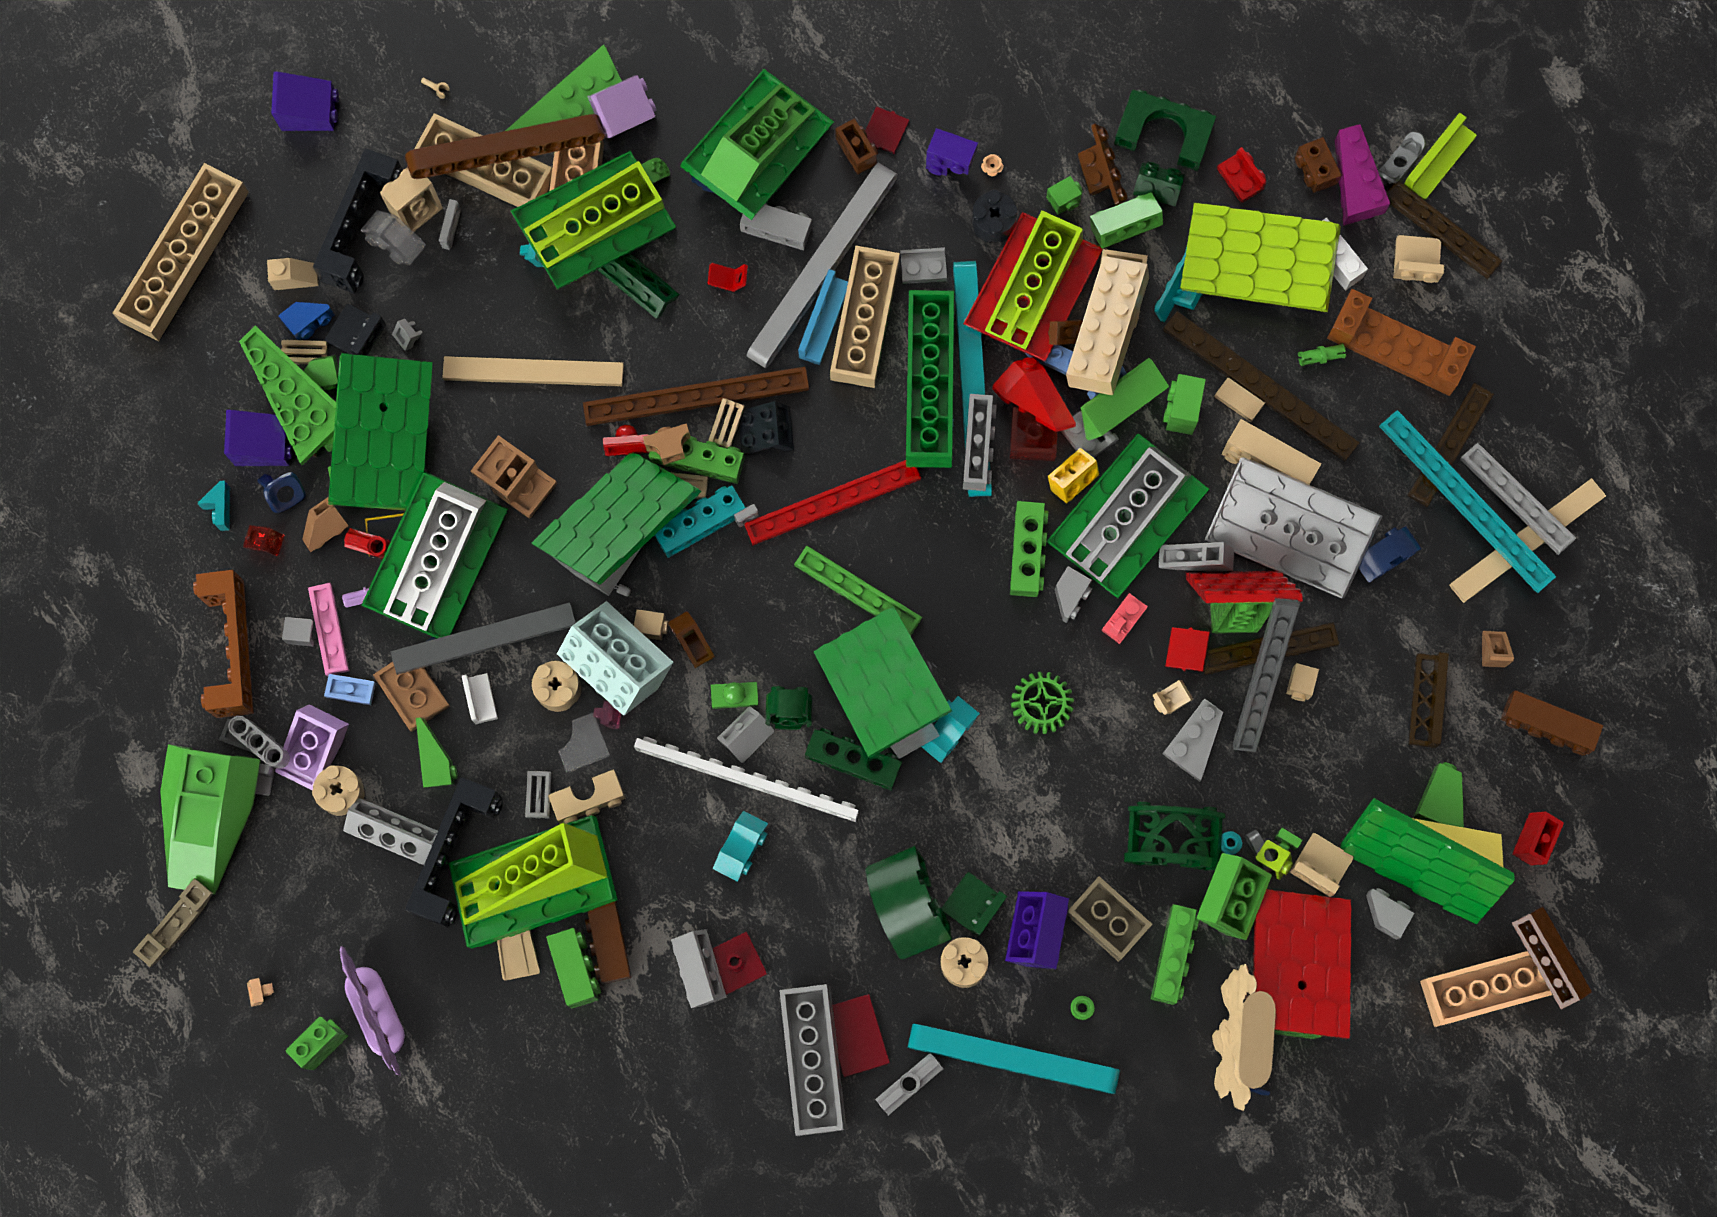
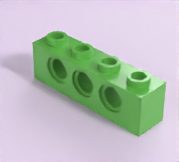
M1017 501L1010 595L1037 597L1039 590L1043 591L1044 577H1040V568L1045 567V555H1041L1042 546H1046L1047 533L1043 532V524L1048 523V511L1044 510L1045 503ZM1033 523L1036 525L1037 530L1030 532L1025 528V525ZM1032 545L1036 551L1028 554L1024 551L1023 547ZM1030 567L1033 569L1034 574L1026 576L1022 573V569Z

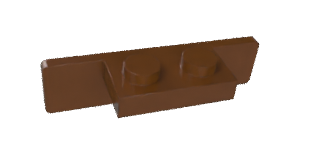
M1094 123L1091 125L1097 145L1078 153L1089 193L1095 195L1110 188L1114 203L1117 206L1125 203L1128 196L1125 189L1121 186V173L1114 163V151L1109 147V134L1104 127Z

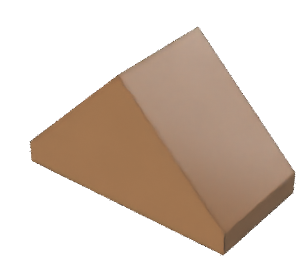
M1483 631L1482 666L1507 667L1513 662L1514 656L1506 632Z

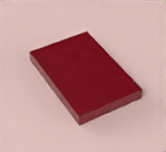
M869 994L833 1005L838 1057L844 1077L889 1064L890 1062Z

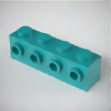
M732 485L728 488L724 486L718 489L714 496L698 500L691 509H682L675 518L670 520L654 536L667 558H670L735 521L734 514L745 509V506Z

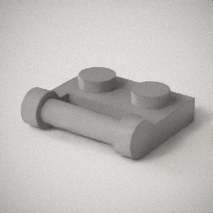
M1082 411L1073 416L1076 427L1061 431L1076 451L1082 448L1093 458L1119 439L1115 433L1112 434L1111 431H1108L1103 435L1105 440L1101 443L1097 438L1090 441L1087 440Z

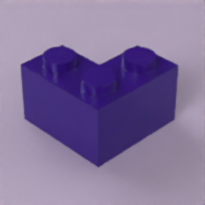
M936 128L927 150L926 169L935 175L942 174L947 176L949 168L956 174L964 173L968 175L977 153L978 143Z

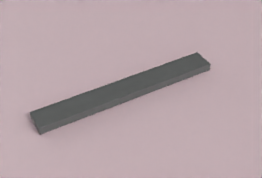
M1274 599L1232 744L1233 750L1257 751L1300 606L1298 600Z
M570 603L390 652L396 674L399 675L570 628L576 622Z

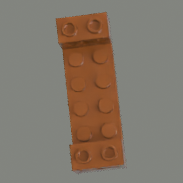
M1351 289L1327 339L1337 344H1344L1346 348L1450 396L1458 386L1476 346L1457 337L1453 339L1450 345H1447L1368 308L1372 298Z
M234 570L196 574V581L193 582L194 594L209 607L222 605L224 614H227V623H224V632L229 640V645L226 646L227 659H230V668L227 669V676L229 682H232V684L204 687V694L201 695L202 707L216 718L254 714L244 580Z

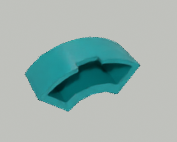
M959 696L953 702L947 701L952 712L941 717L934 725L940 736L921 746L940 763L959 743L958 740L965 731L969 730L980 714Z
M743 811L720 850L713 869L737 882L742 874L747 875L753 864L750 860L757 846H762L768 836V833L765 832L768 823Z

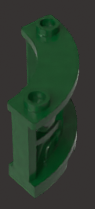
M1137 802V806H1128V811L1130 812L1128 853L1124 855V862L1139 866H1167V863L1180 864V867L1204 871L1216 870L1221 857L1222 819H1225V813L1217 812L1216 807L1197 809L1177 806H1152L1149 802ZM1158 814H1164L1168 816H1166L1160 821V816ZM1141 815L1152 817L1151 823L1143 822L1145 828L1151 830L1149 833L1139 831ZM1187 816L1196 817L1194 823ZM1177 820L1190 831L1194 838L1185 841L1178 853H1173L1170 842L1158 834L1166 826ZM1202 820L1210 821V837H1203L1201 834L1205 833L1209 828H1204L1201 825ZM1139 837L1145 838V840L1141 846L1140 852H1138ZM1154 840L1164 844L1165 848L1163 851L1159 852L1156 850L1155 847L1159 843H1153ZM1206 842H1209V852L1207 849ZM1197 843L1198 846L1192 847L1195 849V854L1188 853L1187 846Z

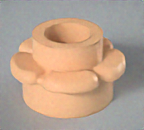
M991 154L983 159L982 170L985 173L987 172L989 176H996L998 172L1000 173L1003 170L1002 160L999 156Z

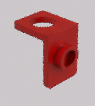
M711 263L709 266L708 284L735 292L746 285L748 265L744 264L737 269H732Z

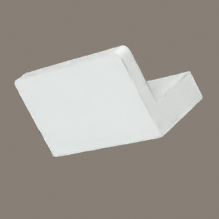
M488 674L473 677L462 675L471 720L475 724L498 719Z

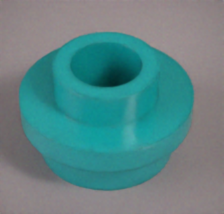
M1232 831L1223 833L1221 851L1230 855L1238 853L1242 847L1241 837ZM1227 839L1234 840L1235 845L1229 847L1226 843Z

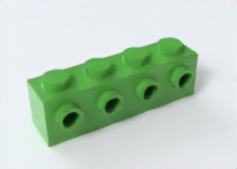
M692 436L683 445L685 459L663 465L659 454L653 451L649 453V459L652 463L738 484L745 460L744 453L738 448H722L715 442H699Z
M1174 904L1170 907L1151 1000L1171 1005L1176 1004L1177 1000H1182L1184 986H1181L1183 976H1187L1189 963L1186 962L1187 953L1191 954L1194 946V940L1191 939L1192 930H1197L1199 922L1196 916L1197 910Z

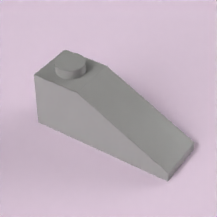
M1225 542L1163 545L1160 548L1159 568L1204 572L1233 571L1234 548Z

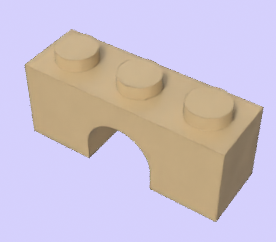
M614 769L592 778L595 792L587 800L575 798L571 787L549 794L548 797L557 821L560 824H567L578 820V817L585 814L587 817L596 815L600 812L599 809L603 807L613 808L622 804L621 800L626 798Z

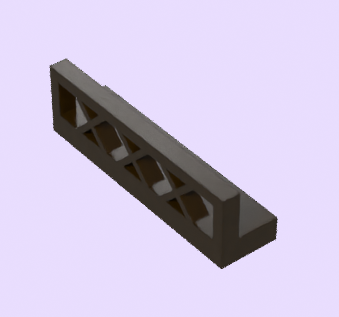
M1439 652L1437 655L1416 654L1408 745L1437 748L1441 745L1449 653ZM1422 660L1434 661V670L1428 675L1421 668ZM1425 680L1432 687L1431 694L1426 698L1419 691V685ZM1422 703L1430 710V715L1425 720L1417 713V707ZM1421 725L1428 732L1427 741L1415 739V730Z

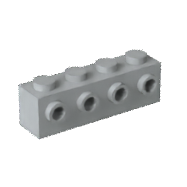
M970 394L963 478V489L986 491V485L991 484L992 470H988V462L993 461V448H989L990 440H994L995 426H991V418H996V405L992 404L993 395Z

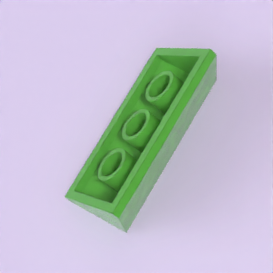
M1150 358L1117 381L1113 396L1100 393L1081 407L1087 440L1090 441L1103 436L1169 387Z

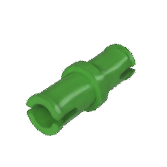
M1344 344L1330 347L1318 346L1314 350L1299 352L1298 356L1302 358H1298L1301 366L1318 362L1325 364L1328 360L1345 358L1346 353L1342 352H1345L1346 349Z

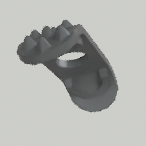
M1417 131L1406 135L1402 144L1378 170L1382 180H1388L1389 184L1397 183L1420 157L1426 146L1424 135ZM1402 158L1407 164L1404 167H1397L1394 164V160Z

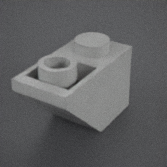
M1069 566L1055 588L1062 620L1065 623L1070 618L1075 619L1081 609L1078 606L1081 599L1086 600L1092 591V588L1089 587L1092 580Z
M1379 888L1376 890L1371 889L1366 896L1375 928L1395 940L1401 938L1414 913L1409 910L1410 907L1401 901L1396 903L1391 900L1387 892Z

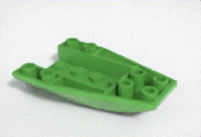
M168 744L160 790L168 887L185 890L192 880L196 878L213 895L216 894L254 805L261 759L239 755L230 756Z

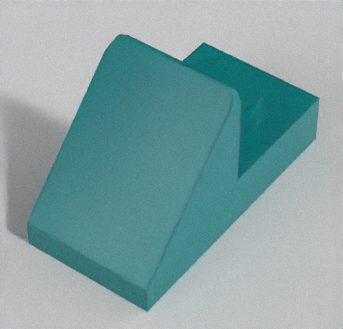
M219 481L198 502V505L205 510L215 509L212 511V522L220 531L230 530V486L226 481Z

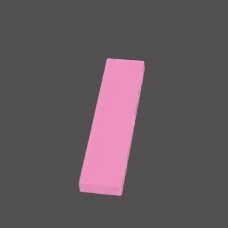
M326 583L309 587L308 590L325 675L329 676V674L336 675L348 672L349 666L332 584Z

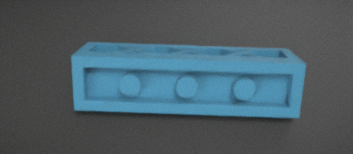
M829 269L798 349L800 359L818 365L822 362L843 306L848 281L836 278L835 271Z

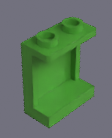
M319 1017L286 1049V1052L301 1068L314 1071L348 1035L332 1019L327 1022L323 1017Z

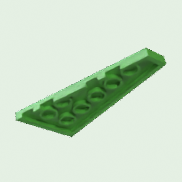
M602 45L505 131L595 114L587 96L622 81L605 45Z
M254 326L239 342L300 464L303 465L334 435L336 402L257 326Z

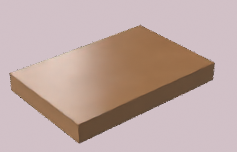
M391 662L373 674L411 732L417 729L416 718H424L427 722L450 707L425 668L397 675L394 663Z

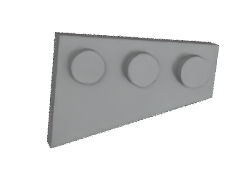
M1204 698L1163 752L1164 756L1199 782L1202 779L1223 712Z

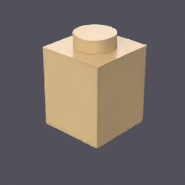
M637 609L634 627L649 639L662 640L663 634L668 632L669 621L666 620L664 613Z
M1296 663L1292 668L1286 694L1292 695L1291 698L1294 700H1309L1313 695L1319 669Z

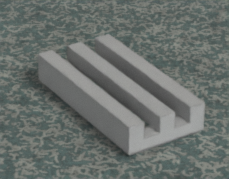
M449 199L439 237V242L443 249L450 250L452 247L461 208L456 200Z
M551 771L527 772L526 818L550 819V800L548 795L551 794ZM533 776H537L535 813L531 812ZM542 776H546L544 813H541Z

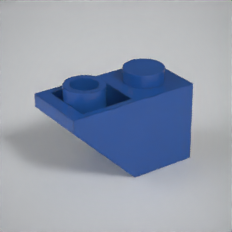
M295 302L278 316L297 340H306L314 334L317 328L328 324L334 313L328 304Z

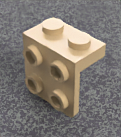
M1399 235L1395 243L1393 278L1428 283L1439 282L1444 274V265L1440 264L1441 241L1436 238Z

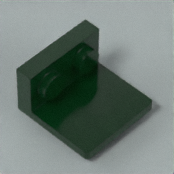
M967 872L941 909L974 935L980 937L1007 896L1001 891L997 893L974 875Z

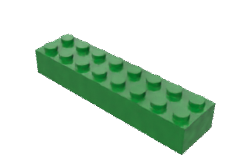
M909 290L906 467L952 468L954 291Z

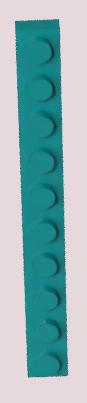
M1398 410L1379 426L1537 593L1556 577Z

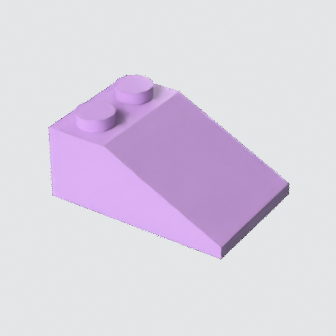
M311 705L296 710L283 747L289 753L290 761L286 767L276 768L275 772L313 790V784L318 774L330 766L342 745L349 724Z

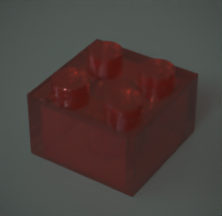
M1013 407L1009 459L1055 461L1058 432L1036 421V416L1029 412L1022 413L1018 410V407Z

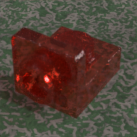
M249 525L243 547L278 556L284 535L271 528Z

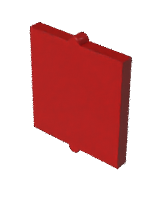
M1172 627L1165 666L1182 669L1184 672L1187 670L1204 672L1210 632L1193 630L1192 627L1189 629Z

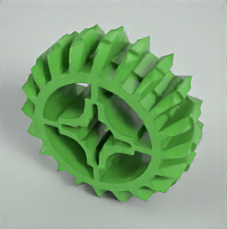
M1038 672V679H1035L1031 673L1028 676L1030 682L1022 678L1021 684L1024 687L1020 685L1015 686V690L1018 693H1013L1012 698L1017 701L1011 703L1012 708H1019L1013 712L1014 717L1022 716L1018 723L1022 724L1026 721V730H1029L1031 725L1035 726L1034 733L1036 734L1039 727L1042 728L1043 734H1047V727H1050L1051 731L1055 732V724L1062 728L1064 722L1061 719L1066 721L1070 719V716L1065 712L1070 713L1073 711V707L1067 704H1072L1074 699L1066 697L1072 691L1071 689L1063 690L1067 683L1064 681L1059 685L1060 677L1058 675L1054 680H1051L1050 672L1047 673L1046 678H1043L1042 672ZM1037 686V696L1023 701L1024 695L1031 688ZM1044 686L1052 688L1060 698L1048 695ZM1041 693L1044 702L1049 703H1046L1044 711L1043 707H1041V704L1037 703L1040 700ZM1056 705H1061L1060 712L1055 717L1047 719L1048 710L1056 707ZM1025 708L1036 710L1040 720L1030 716Z

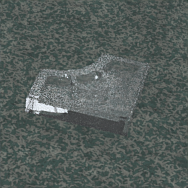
M594 713L572 721L573 732L571 739L565 747L558 751L566 773L610 757Z

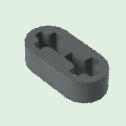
M1253 830L1245 834V839L1256 859L1257 854L1264 845V841L1259 832ZM1267 850L1264 854L1265 859L1270 862L1274 861L1269 850ZM1257 861L1259 867L1266 872L1274 871Z

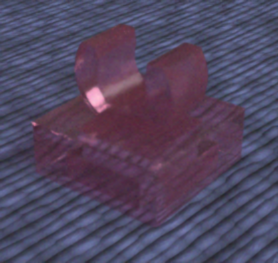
M604 701L603 709L594 708L593 717L601 720L600 724L610 729H619L621 713L611 703Z

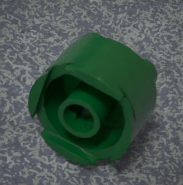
M782 686L772 687L771 692L766 695L765 724L769 727L770 723L775 724V729L800 730L801 725L807 724V728L812 725L813 697L808 693V688L796 687L794 690L785 689Z

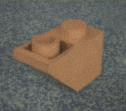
M328 497L310 509L302 540L310 552L322 547L326 541L333 536L341 534L348 527V524L334 505H328Z

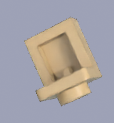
M1178 680L1161 692L1153 694L1155 707L1160 713L1163 712L1164 715L1173 713L1193 700L1182 680Z

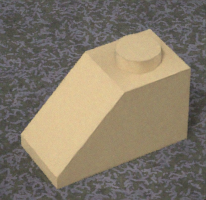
M292 258L267 260L268 282L274 290L319 286L318 275L313 268L314 263Z

